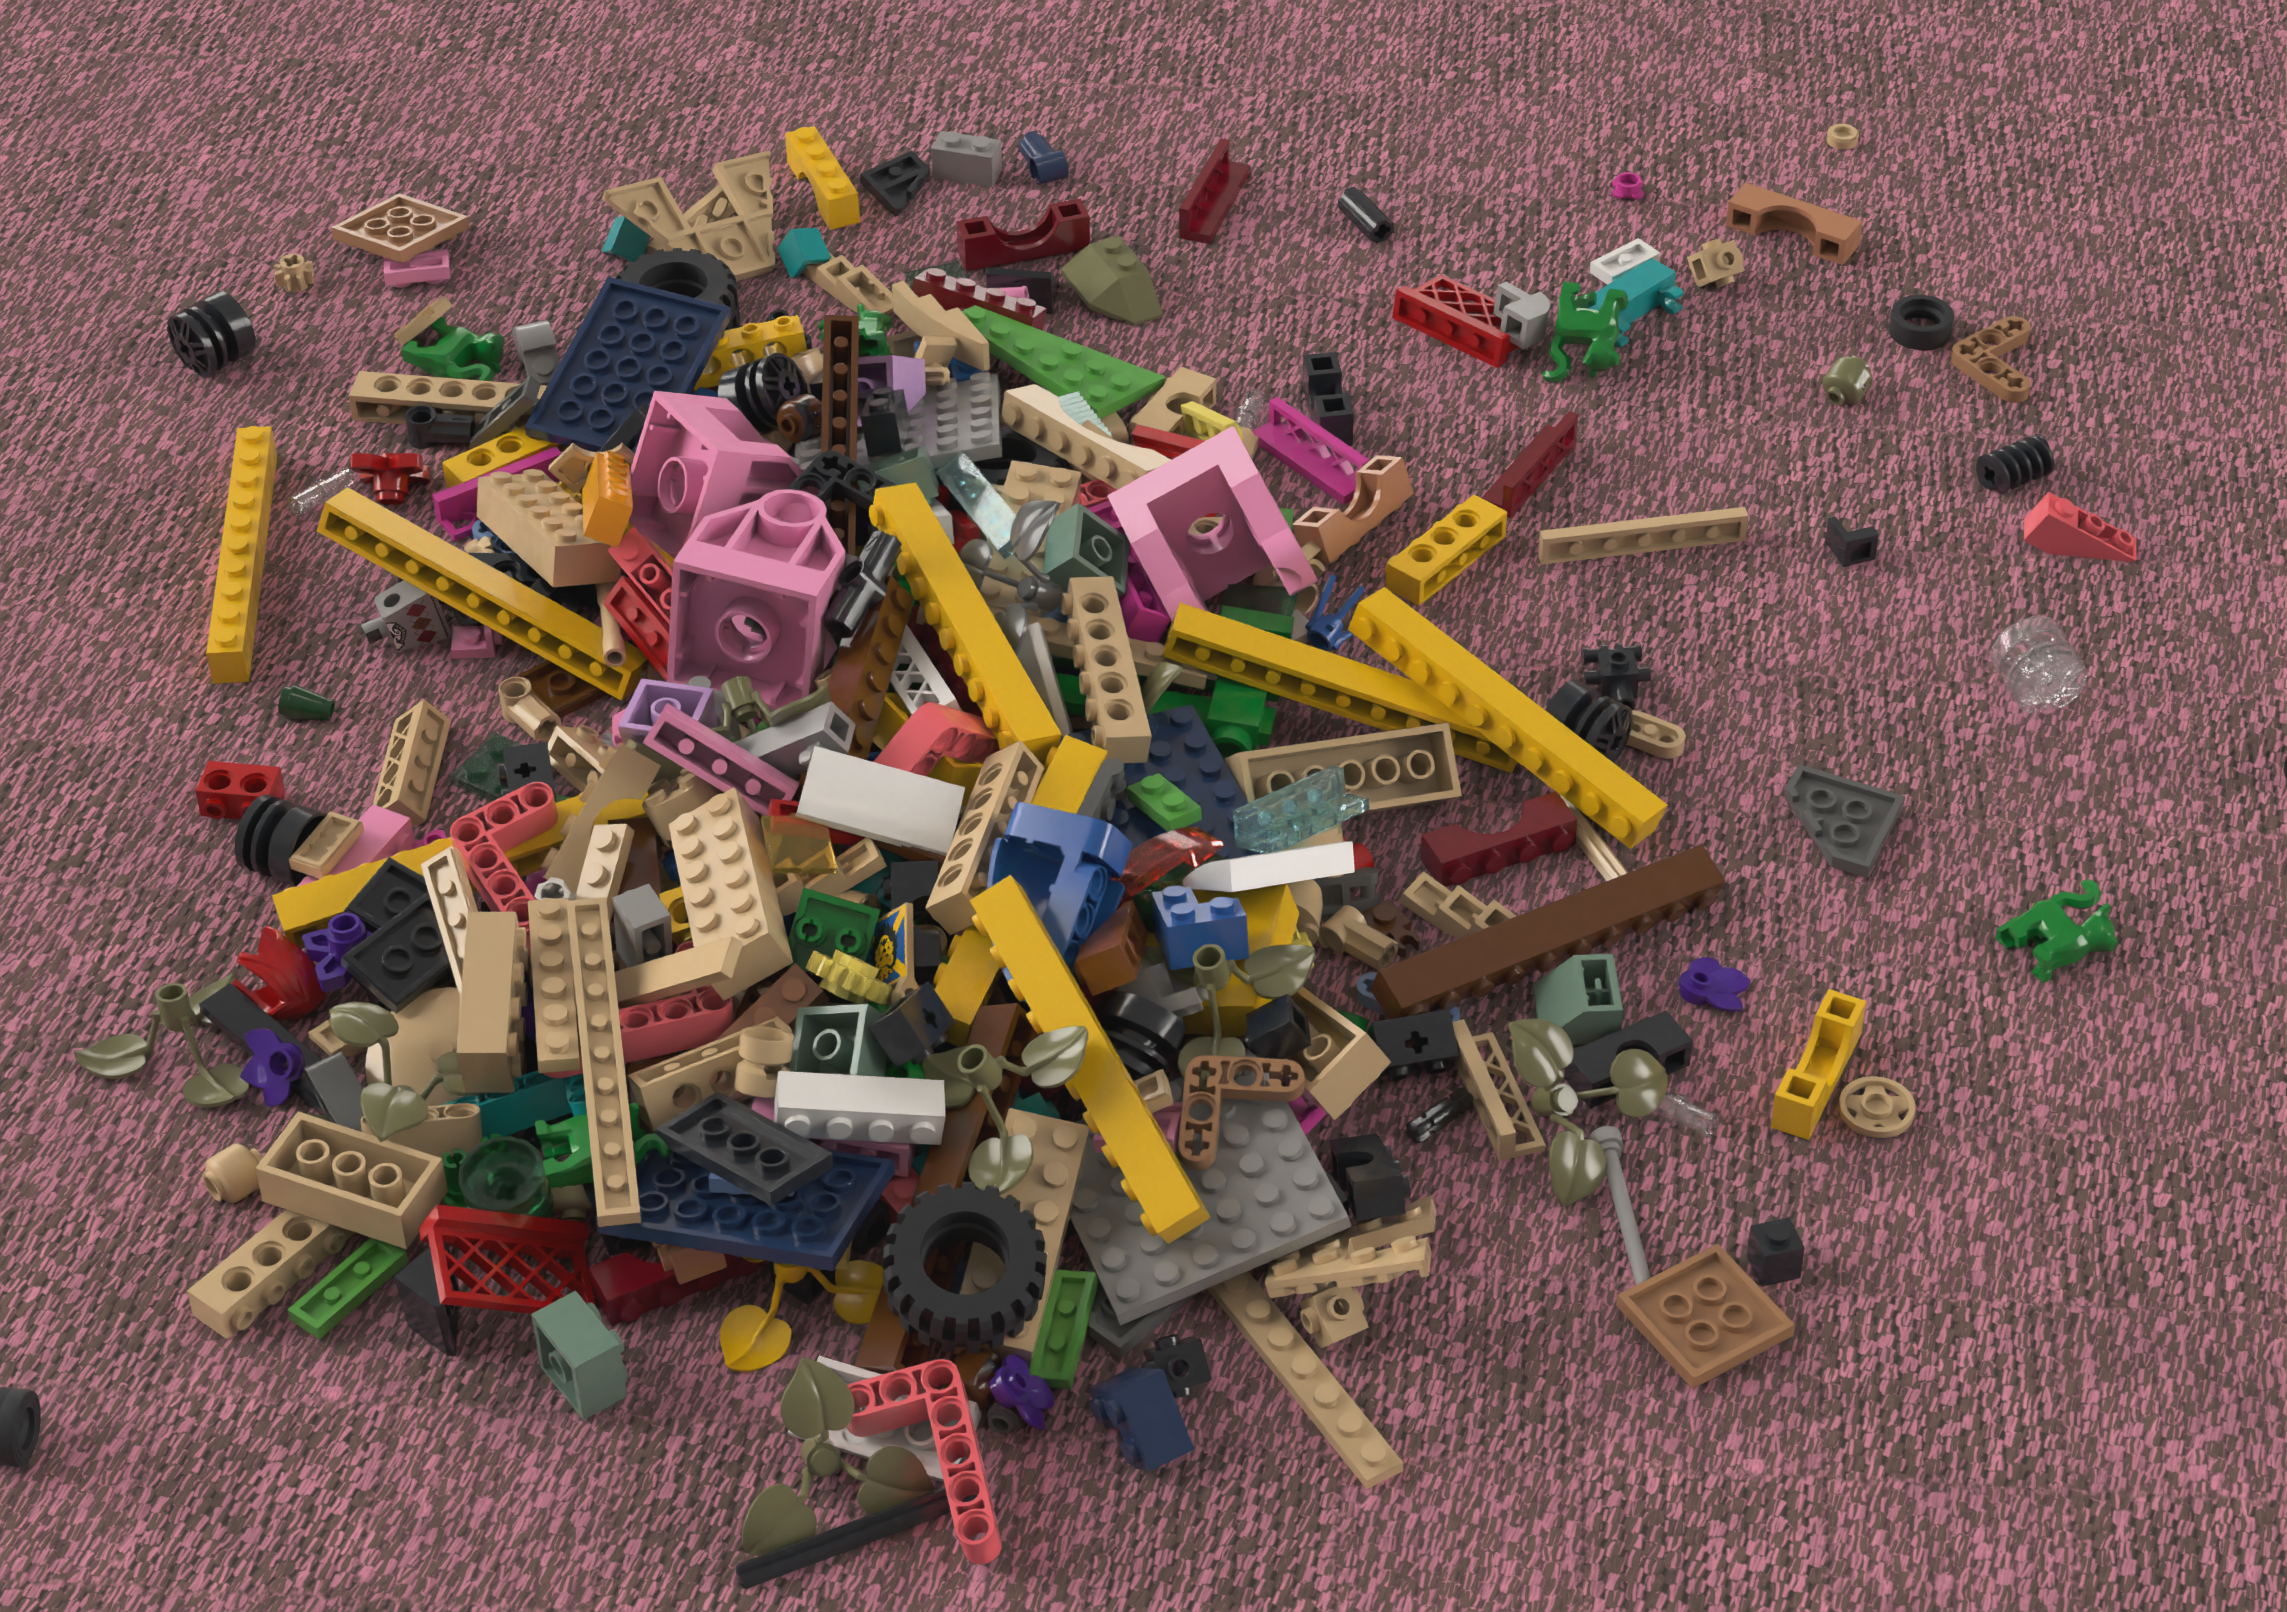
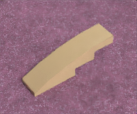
M830 253L831 259L828 262L808 264L802 272L855 312H857V304L862 303L866 310H877L885 315L893 313L892 292L863 264L855 268L843 255L835 258Z
M904 281L892 284L893 312L910 329L922 338L923 336L955 337L958 345L953 355L955 359L982 371L990 370L989 342L958 307L945 311L931 294L918 298Z
M866 837L838 857L828 847L797 869L787 859L771 870L782 917L797 912L803 888L835 895L852 888L885 868L887 865L876 843L871 838Z
M1424 871L1406 889L1399 900L1401 904L1430 924L1457 938L1465 937L1516 917L1515 914L1494 899L1486 906L1459 885L1451 892Z

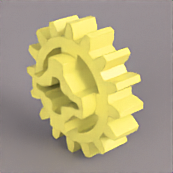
M837 949L832 957L813 950L805 967L817 976L822 977L819 987L856 1004H864L867 998L885 1005L893 989L889 984L876 978L880 969Z

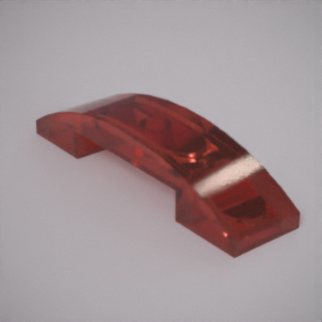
M1184 827L1165 832L1139 845L1130 852L1122 877L1120 879L1111 878L1112 881L1120 882L1125 886V891L1117 910L1125 902L1133 900L1132 896L1184 861L1195 868L1224 847L1223 842L1199 827Z

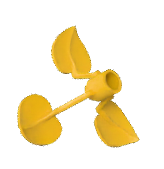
M742 1257L747 1261L753 1263L764 1261L761 1259ZM849 1261L848 1269L836 1270V1285H833L820 1270L786 1263H774V1272L777 1277L775 1278L776 1284L769 1312L766 1314L762 1308L756 1305H744L731 1311L722 1323L720 1344L726 1367L738 1372L755 1371L776 1362L787 1352L791 1343V1328L785 1321L774 1318L778 1311L785 1282H798L804 1278L807 1272H811L828 1292L836 1293L833 1302L834 1309L843 1320L853 1324H867L870 1322L883 1285V1267L868 1261Z

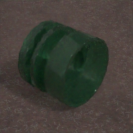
M511 1136L496 1137L478 1144L465 1156L459 1168L458 1184L466 1208L553 1218V1194L546 1178L543 1159L539 1150L528 1141Z

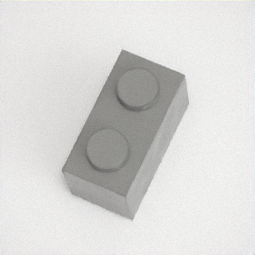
M941 131L931 148L933 178L993 187L1002 171L1001 140L990 139L985 136L964 135L954 131Z
M650 884L628 890L621 895L613 897L616 951L628 968L673 954L671 914Z

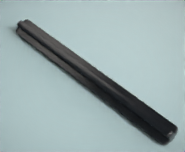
M940 1488L739 1563L736 1566L737 1579L743 1589H748L951 1513L946 1488ZM969 1495L962 1502H970L978 1495Z

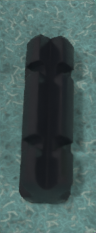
M1458 1088L1449 1094L1450 1099L1445 1097L1421 1113L1422 1118L1417 1116L1406 1124L1407 1136L1414 1142L1421 1143L1431 1136L1430 1131L1436 1133L1458 1118V1112L1462 1115L1473 1107L1474 1098L1472 1094L1468 1093L1465 1088Z

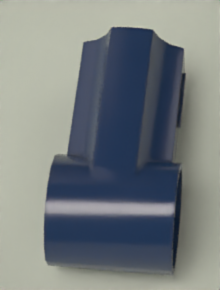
M1036 131L1026 133L1025 137L1019 141V151L1029 164L1032 178L1038 180L1036 184L1040 185L1067 178L1069 170L1064 153L1061 150L1054 151L1044 135H1039Z

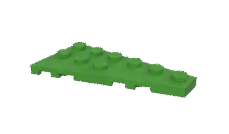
M974 305L962 311L989 342V352L1058 397L1079 391L1080 396H1083L1087 405H1090V409H1093L1094 414H1097V418L1102 419L1160 390L1165 383V376Z

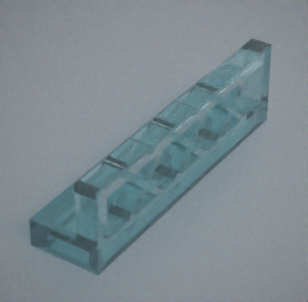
M1330 766L1233 810L1236 847L1264 854L1281 851L1370 809L1369 798L1345 793L1344 768Z

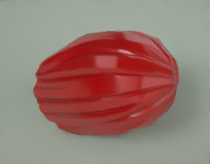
M267 925L261 930L258 954L241 952L238 955L237 962L257 975L267 985L253 991L249 990L237 979L232 982V985L274 1020L289 1021L300 1019L316 1010L323 1003L326 992L322 991L317 980L316 964L310 960L302 949L275 928Z

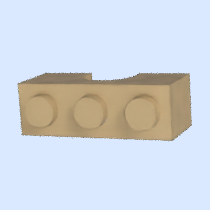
M1180 367L1172 377L1166 379L1163 387L1149 398L1143 409L1138 414L1133 415L1128 427L1129 433H1132L1139 424L1183 435L1181 405L1193 401L1211 409L1216 404V378ZM1131 435V445H1133V444H1134V440H1133V437H1132V435Z

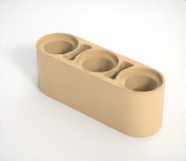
M470 1103L428 1106L429 1111L424 1122L386 1139L440 1158L446 1152H449L451 1157H453V1149H462L467 1155L474 1154L481 1150L479 1145L482 1139L481 1111L479 1106ZM363 1116L361 1118V1132L375 1136Z

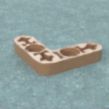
M2009 316L1954 344L1951 355L1952 364L2001 399L2011 403L2025 401L2030 390L2029 379L1998 357L2028 341L2030 323L2022 317ZM1985 342H1993L1997 345H1987ZM1990 370L1996 372L1997 374H1988L1983 371Z
M1202 1055L1193 1058L1188 1063L1185 1071L1178 1142L1180 1160L1183 1165L1188 1169L1199 1171L1205 1170L1214 1163L1217 1155L1222 1098L1280 1102L1293 1101L1301 1096L1305 1088V1077L1302 1067L1295 1061L1288 1059ZM1203 1070L1210 1071V1076L1207 1079V1093L1200 1092L1199 1076H1201ZM1241 1071H1251L1257 1076L1256 1081L1250 1086H1240L1234 1081L1236 1074ZM1263 1073H1269V1086H1264ZM1283 1075H1291L1292 1080L1287 1087L1281 1086ZM1197 1105H1206L1213 1111L1212 1115L1203 1121L1193 1119L1189 1113ZM1195 1133L1202 1134L1203 1150H1201L1200 1156L1192 1155V1149L1195 1147Z

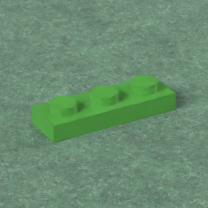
M370 1238L287 1309L290 1321L320 1340L408 1263L406 1251L398 1246Z
M1055 1270L1029 1369L1031 1375L1041 1377L1050 1388L1072 1389L1099 1284L1095 1272Z

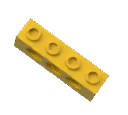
M798 315L791 317L780 316L772 321L748 323L739 328L725 330L693 391L699 387L717 386L724 372L746 363H752L773 353L785 354L791 358L794 357V354L807 350L804 331ZM769 343H775L772 346H766ZM736 350H743V351H741V352H739V353H735V354L733 353V352H735Z
M524 425L442 462L446 487L451 488L554 447H557L562 453L569 446L527 436Z
M1472 495L1464 503L1457 505L1441 521H1437L1426 533L1414 539L1398 555H1394L1389 559L1385 567L1386 588L1420 606L1506 537L1507 511L1476 495Z

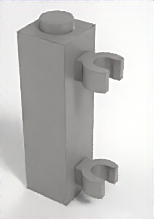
M831 701L778 725L736 741L734 744L791 777L808 770L814 746L847 754L856 724Z

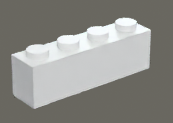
M778 1071L774 1099V1121L803 1138L941 1145L946 1117L944 1080Z

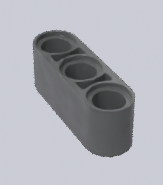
M341 1051L305 1067L304 1073L326 1116L330 1118L332 1123L361 1132V1118L364 1115L360 1105V1096L363 1087Z

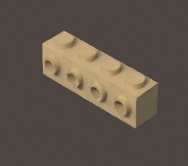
M556 725L548 742L551 766L579 791L583 792L590 780L597 783L604 769L598 765L610 745L602 742L598 738L599 733L588 726L579 725L578 728Z

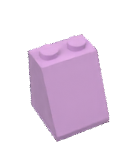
M895 355L858 357V393L881 387H892L893 390L903 389L909 413L926 394L925 359ZM857 409V427H862L860 419L862 411Z
M641 678L618 725V732L624 744H627L628 739L643 744L644 739L667 703L708 728L717 727L713 688Z

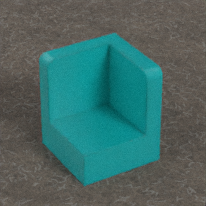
M625 216L616 217L602 252L608 255L615 254L630 262H636L638 257L644 254L651 236Z
M818 228L790 229L777 248L791 278L799 277L808 264L826 263L831 259V255Z

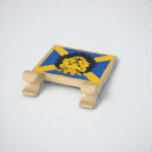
M907 902L878 919L866 963L880 969L876 978L893 987L891 994L893 1004L918 988L914 978L913 904ZM866 998L864 1004L870 1002L871 1000Z

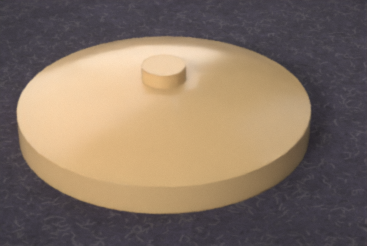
M447 987L425 991L397 1014L393 1011L390 1012L399 1025L398 1033L395 1036L386 1038L390 1046L393 1087L398 1085L409 1086L420 1095L435 1074H440L436 1070L437 1059L445 1053L456 1051L460 1011V996L457 988ZM519 1042V1053L523 1055V1076L526 1075L527 1052L525 1043ZM379 1043L368 1047L365 1067L368 1085L378 1082L384 1083L382 1048ZM443 1082L434 1087L425 1102L428 1106H437L464 1096L450 1094L445 1090Z

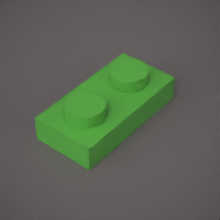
M1159 773L1147 776L1143 780L1127 787L1128 800L1168 833H1173L1202 820L1201 806Z

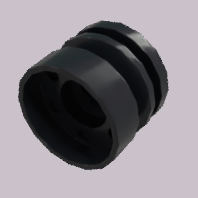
M224 291L213 292L199 300L195 306H188L182 312L172 315L167 321L169 339L176 354L186 367L194 370L202 378H207L214 374L216 370L223 369L228 361L235 362L248 355L256 346L254 329L247 314L240 304Z
M773 353L752 363H746L724 372L718 387V397L727 398L736 406L759 434L778 428L777 412L784 402L799 395L808 394L807 383L802 371L791 358L780 353Z
M1577 680L1568 681L1560 687L1545 711L1613 763L1620 757L1625 748L1633 726L1634 716L1630 707L1617 702L1609 696L1601 697L1598 691Z
M264 794L256 798L246 809L235 836L234 852L237 863L244 870L257 872L262 876H273L277 881L297 887L307 874L292 870L289 858L326 817L327 813L306 806H295L293 802L281 800L273 795Z
M1112 991L1100 1015L1102 1022L1111 1029H1104L1133 1081L1162 1069L1166 1073L1169 1064L1157 1052L1175 1054L1187 1029V1026L1181 1019L1162 1006L1123 991Z

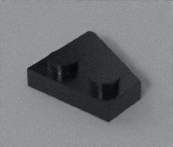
M912 150L860 173V183L895 217L902 213L930 178V168Z

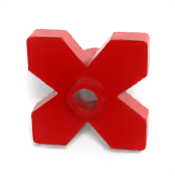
M372 453L351 454L350 468L354 472L360 473V480L363 483H373V494L376 495V502L379 504H404V497L408 495V483H431V468L423 464V457L419 453H383L381 456Z

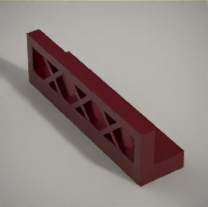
M1222 138L1219 140L1180 206L1179 238L1210 244L1248 179L1251 165L1230 161V140Z
M1569 411L1555 427L1546 425L1482 496V499L1507 511V517L1512 518L1576 445L1578 414Z

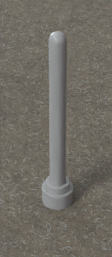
M1603 1126L1595 1129L1590 1134L1589 1139H1593L1601 1145L1606 1157V1175L1635 1284L1637 1285L1651 1278L1619 1161L1624 1144L1619 1129L1613 1126Z

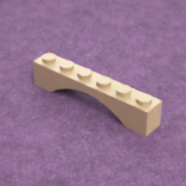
M1036 384L1007 390L1004 393L1000 421L1002 424L1116 489L1126 486L1171 461V459L1152 449L1121 443L1084 428L1064 412L1059 404L1058 396Z

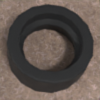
M1920 294L1903 297L1893 304L1889 323L1890 336L1898 344L1908 349L1925 351L1943 347L1950 341L1954 323L1952 307L1935 296ZM1924 318L1936 322L1937 325L1918 326L1906 320Z

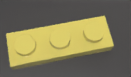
M1193 401L1181 405L1185 432L1188 437L1207 441L1234 426L1239 437L1243 440L1241 428L1236 421Z

